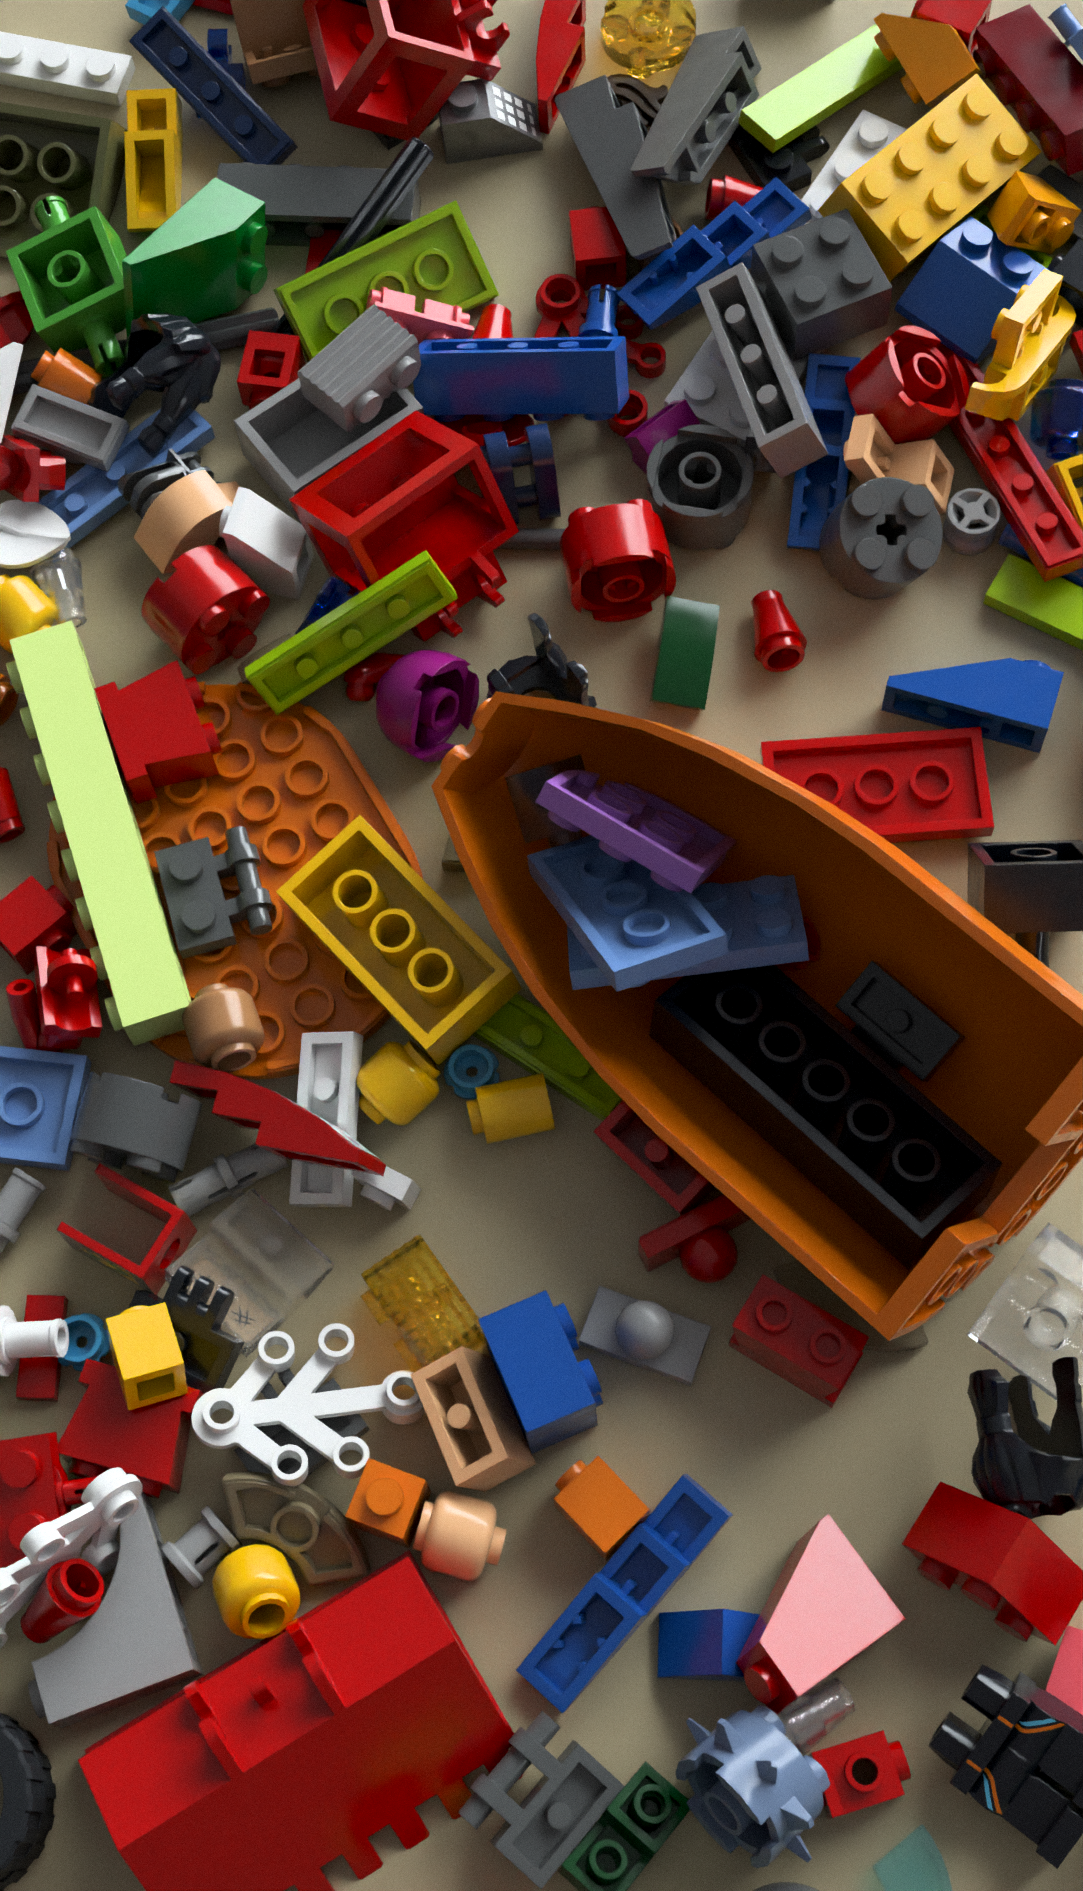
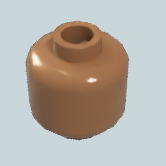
M222 983L208 985L196 993L195 999L189 1003L182 1014L184 1029L194 1059L198 1063L206 1067H212L215 1070L233 1072L248 1066L255 1060L256 1053L265 1041L264 1030L254 1000L249 993L239 988H228L226 984Z

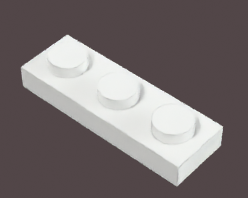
M0 31V84L121 107L126 90L135 71L132 56Z
M354 1031L302 1033L297 1104L344 1130L356 1140L360 1094L356 1080L362 1065L363 1035ZM292 1160L289 1204L297 1207H352L354 1177L351 1175L352 1171Z

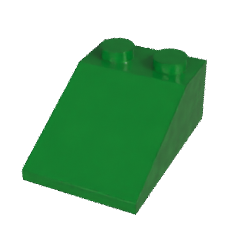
M214 177L122 260L127 340L130 335L132 320L140 318L141 314L168 313L175 316H185L195 324L237 309L252 294H257L263 288L268 275V269L265 266V243L268 229L265 226L264 201Z

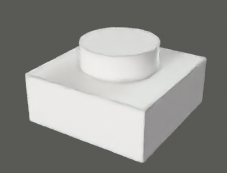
M387 1166L384 1176L357 1171L351 1172V1175L360 1184L364 1185L360 1195L391 1211L395 1202L411 1209L421 1191V1188L412 1179Z

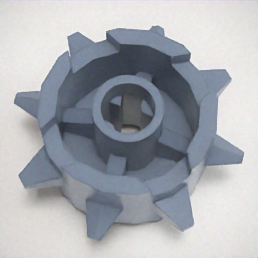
M758 1705L752 1712L739 1710L731 1713L726 1719L720 1718L712 1732L689 1718L686 1723L697 1746L678 1762L676 1777L683 1781L688 1779L695 1794L686 1803L705 1831L729 1853L738 1846H741L750 1854H753L750 1859L751 1866L755 1868L768 1866L786 1848L808 1863L812 1857L800 1834L805 1829H811L814 1826L813 1821L821 1814L824 1800L822 1794L831 1785L824 1768L812 1757L802 1756L796 1746L785 1736L786 1730L780 1718L772 1710L762 1705Z

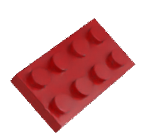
M981 727L761 742V765L832 803L890 843L992 836L994 820Z

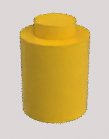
M543 1073L475 1087L477 1099L466 1101L473 1135L485 1133L487 1144L555 1129Z

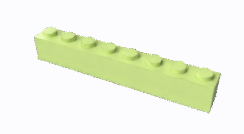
M71 620L11 639L9 641L15 661L6 663L7 670L16 694L25 692L28 706L21 708L20 714L30 740L38 738L42 753L33 755L35 766L43 786L52 784L56 800L47 802V806L57 834L66 832L70 848L61 850V854L71 882L80 880L84 897L75 899L81 922L86 931L94 929L99 946L90 948L91 958L97 966L100 981L109 978L114 995L104 999L111 1024L115 1031L124 1029L134 1046L185 1030L182 1014L192 1001L113 741L94 690L96 686L87 656L76 628Z

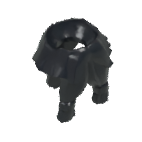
M168 313L141 314L140 318L134 319L131 322L130 335L124 349V362L113 374L93 386L88 404L99 410L124 418L133 400L137 399L145 390L162 392L161 411L152 424L143 429L137 438L146 453L155 458L166 440L172 437L177 427L200 403L210 402V399L213 397V387L220 372V353L211 344L208 334L198 329L185 316H175Z
M536 613L529 615L527 619L531 627L537 656L526 655L514 660H508L498 671L494 668L487 675L489 690L486 698H491L496 691L525 695L526 693L539 690L550 693L557 700L595 707L597 705L595 697L588 695V671L575 660L567 662V657L560 646L552 641L548 625L543 617Z
M1063 1357L1052 1363V1375L1056 1384L1057 1409L1052 1419L1051 1427L1038 1419L1039 1414L1032 1395L1031 1376L1018 1375L1009 1382L1001 1376L997 1369L977 1370L970 1374L967 1393L975 1413L979 1438L972 1457L971 1474L973 1476V1483L984 1500L1017 1512L1029 1519L1044 1515L1062 1516L1068 1511L1082 1509L1083 1408L1081 1403L1083 1398L1082 1388L1078 1383L1079 1371L1076 1357ZM1008 1397L1012 1405L1018 1435L1012 1430L1011 1418L1008 1413Z

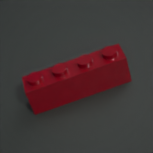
M1030 4L977 26L978 49L973 51V58L982 71V74L979 76L982 79L988 78L995 86L1001 103L1004 106L1010 105L1017 113L1023 130L1026 133L1032 132L1040 142L1045 157L1049 161L1055 160L1067 176L1082 171L1083 65Z

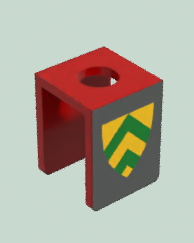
M99 1163L94 1172L110 1192L166 1223L146 1257L139 1266L64 1222H61L56 1230L73 1249L144 1290L157 1295L198 1230L184 1210Z

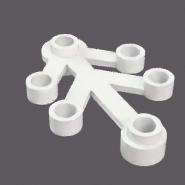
M333 1323L322 1329L318 1338V1350L277 1398L254 1401L275 1372L279 1373L287 1370L294 1362V1342L287 1333L282 1331H272L261 1338L258 1345L259 1356L231 1389L217 1388L202 1395L194 1405L191 1420L194 1433L203 1444L215 1449H226L237 1445L271 1470L275 1481L286 1486L295 1487L300 1485L308 1475V1457L305 1451L299 1446L292 1444L280 1447L257 1427L282 1425L330 1460L338 1475L346 1479H356L362 1475L370 1457L367 1444L358 1437H341L318 1419L382 1411L391 1422L405 1425L419 1420L425 1413V1410L410 1376L414 1372L408 1370L391 1373L380 1385L315 1393L335 1367L346 1363L354 1353V1334L351 1329L344 1324ZM340 1337L347 1342V1346L343 1350L332 1351L326 1347V1343L331 1338ZM273 1345H281L288 1350L286 1355L279 1359H273L266 1355L267 1349ZM400 1385H408L413 1388L415 1394L409 1399L401 1400L395 1397L393 1390ZM218 1409H228L233 1413L232 1419L224 1424L215 1423L211 1419L212 1414ZM347 1450H355L362 1455V1460L353 1466L345 1465L339 1458ZM287 1458H294L301 1463L300 1469L293 1474L281 1472L278 1466L281 1461Z
M119 1467L103 1472L84 1490L81 1496L84 1505L51 1522L37 1525L23 1537L20 1542V1548L27 1557L6 1568H0V1649L8 1639L4 1631L6 1623L38 1591L49 1569L58 1562L79 1558L82 1546L91 1536L92 1541L83 1551L82 1559L91 1563L101 1575L116 1567L120 1545L115 1538L119 1524L126 1521L137 1510L139 1506L138 1498L143 1489L142 1483L135 1475L126 1474Z

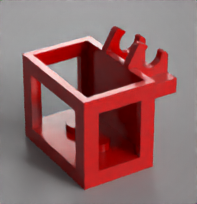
M305 0L302 7L330 121L407 141L412 137L419 138L465 75L492 81L501 69L497 52L510 36L508 25L502 22L497 28L485 31L483 19L494 15L492 7L497 0H366L367 8L342 0Z
M417 410L289 499L333 583L353 597L421 552L427 550L455 589L458 599L411 628L413 634L424 642L440 630L452 638L461 634L463 629L454 621L453 617L459 613V608L476 596L495 608L505 602L504 597L497 589L507 583V580L493 550L519 532L517 525L479 444ZM469 464L484 498L459 485L454 473Z

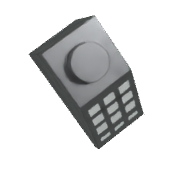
M475 79L460 82L438 111L446 164L543 150L535 104L491 81Z

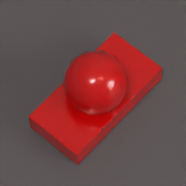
M723 1194L640 1236L638 1240V1255L647 1272L679 1257L682 1268L693 1279L704 1283L722 1281L732 1273L738 1258L736 1243L728 1231L751 1220V1218Z

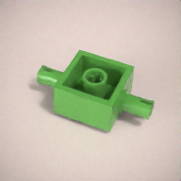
M48 196L45 198L51 213H47L42 200L38 201L34 208L43 232L7 250L6 254L36 333L55 354L60 347L67 352L88 347L96 372L103 374L101 378H106L114 372L111 362H115L117 368L124 362V355L115 334L126 329L122 260L127 255L119 235L96 206L70 218L64 199L59 196Z

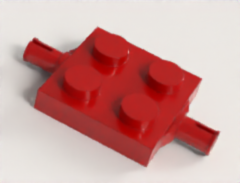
M56 1432L0 1440V1567L10 1566L27 1557L20 1548V1542L23 1537L37 1525L51 1522L71 1512V1505L83 1504L81 1500L82 1489H86L97 1477L68 1480L60 1463Z

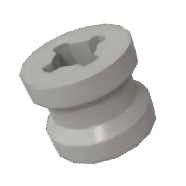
M967 488L957 492L947 506L946 519L943 524V538L947 546L954 552L972 556L983 553L991 547L995 539L996 527L1000 520V506L997 499L989 492L980 488ZM979 523L977 528H968L970 524Z

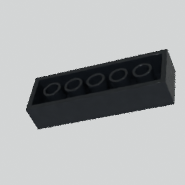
M775 965L683 976L655 1000L649 1036L908 1270L928 1252L946 1228L957 1225L988 1196L1002 1166V1162Z

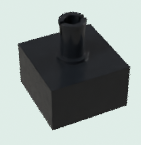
M1081 840L968 843L967 903L1004 933H1015V941L1049 968L1050 932L1083 931V842Z

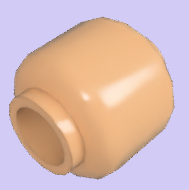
M443 1491L436 1497L435 1502L425 1500L412 1549L421 1551L420 1558L424 1568L459 1579L473 1581L481 1575L485 1563L498 1565L507 1529L495 1526L497 1511L493 1503L453 1491Z

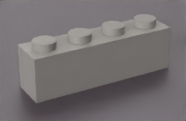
M741 262L697 286L696 289L758 448L778 476L783 478L828 455L766 298L744 263Z

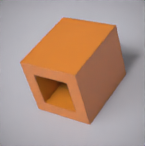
M599 1456L588 1465L582 1460L577 1461L555 1484L560 1490V1493L553 1498L555 1508L605 1561L620 1548L638 1524L643 1523L650 1515V1509Z
M368 1458L345 1517L354 1528L409 1549L419 1525L425 1500L428 1501L432 1491L425 1479Z

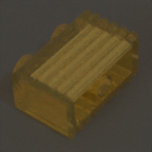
M420 1234L414 1236L411 1241L404 1243L401 1248L395 1249L391 1255L385 1256L380 1262L375 1263L361 1274L368 1291L362 1294L360 1298L379 1326L387 1320L392 1323L401 1339L393 1343V1346L410 1371L416 1372L461 1346L475 1351L485 1344L478 1316Z

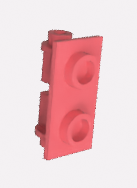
M383 286L379 291L371 289L368 294L366 309L376 305L380 311L383 310L387 317L391 316L394 322H398L402 328H406L410 334H414L418 340V345L424 339H469L474 330V326L469 325L470 315L463 313L460 306H452L425 299L422 304V313L415 311L416 296L390 290Z

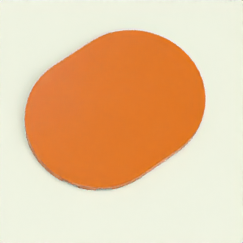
M205 681L198 682L206 707L196 711L201 725L210 721L213 723L223 751L213 755L220 775L156 787L155 791L158 797L137 804L127 784L121 764L120 768L191 1000L195 999V995L200 989L216 983L226 984L228 988L242 989L249 993L254 1000L264 1030L265 1041L251 1064L240 1070L227 1073L249 1080L275 1079L299 1074L302 1033L354 1031L363 1035L364 1043L385 1024L391 1015L300 921L276 891L359 815L372 826L422 879L423 875L416 854L405 833L365 767L343 734L326 717L309 705L304 706L299 702L276 715L253 685L242 684L241 681L237 685H206ZM51 820L47 854L53 883L75 908L69 914V917L86 949L99 946L94 929L88 931L84 929L77 910L75 899L84 897L80 880L71 882L63 862L61 850L70 848L66 832L57 834ZM243 826L247 829L250 843L255 844L259 852L261 864L257 867L262 888L269 890L273 908L269 911L273 928L268 933L252 935L248 920L233 923L232 926L237 944L183 959L178 949L154 851L208 837L214 856L225 853L229 849L225 832L230 828ZM236 875L221 879L225 899L236 898L240 894ZM109 978L105 979L104 982L107 988L109 989L111 995L114 996L109 982ZM185 1030L148 1041L155 1048L176 1061L206 1067L194 1059Z

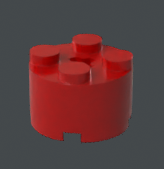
M912 325L902 326L889 335L845 375V384L856 414L859 416L873 413L894 444L931 439L961 413V409L966 406L970 391L966 373L956 356L953 354L946 359L936 348L942 341L933 333Z
M633 499L627 503L611 504L596 509L593 507H581L574 510L568 516L569 526L561 536L559 548L571 603L578 612L581 613L582 607L592 611L594 620L602 622L626 621L651 612L653 610L651 602L664 594L665 600L666 596L672 595L677 579L664 525L658 514L653 511L652 505L648 500Z
M204 545L185 552L171 563L177 571L165 583L157 577L149 587L142 603L141 616L150 629L193 674L199 675L230 656L234 659H240L253 649L257 642V636L254 632L270 605V598L218 547Z

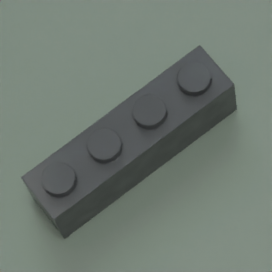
M250 162L238 164L219 163L217 178L265 202V226L268 229L265 245L309 247L311 237L320 238L324 235L325 230L343 231L388 168H354L347 165L337 167L304 166L301 164L265 165ZM418 180L376 239L419 218L421 197Z

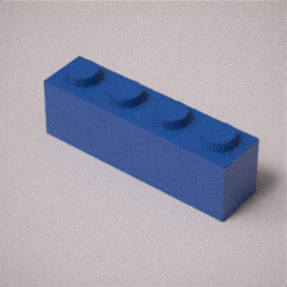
M625 336L424 339L419 344L421 367L413 381L414 396L423 406L424 415H434V420L439 422L457 421L464 418L465 415H483V419L486 421L498 422L509 420L514 417V414H533V418L537 421L558 420L563 418L564 414H583L586 420L601 421L613 418L615 414H619L629 399Z

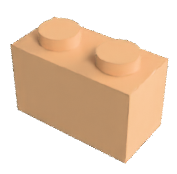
M461 1346L410 1375L455 1486L486 1492L536 1464L490 1355Z

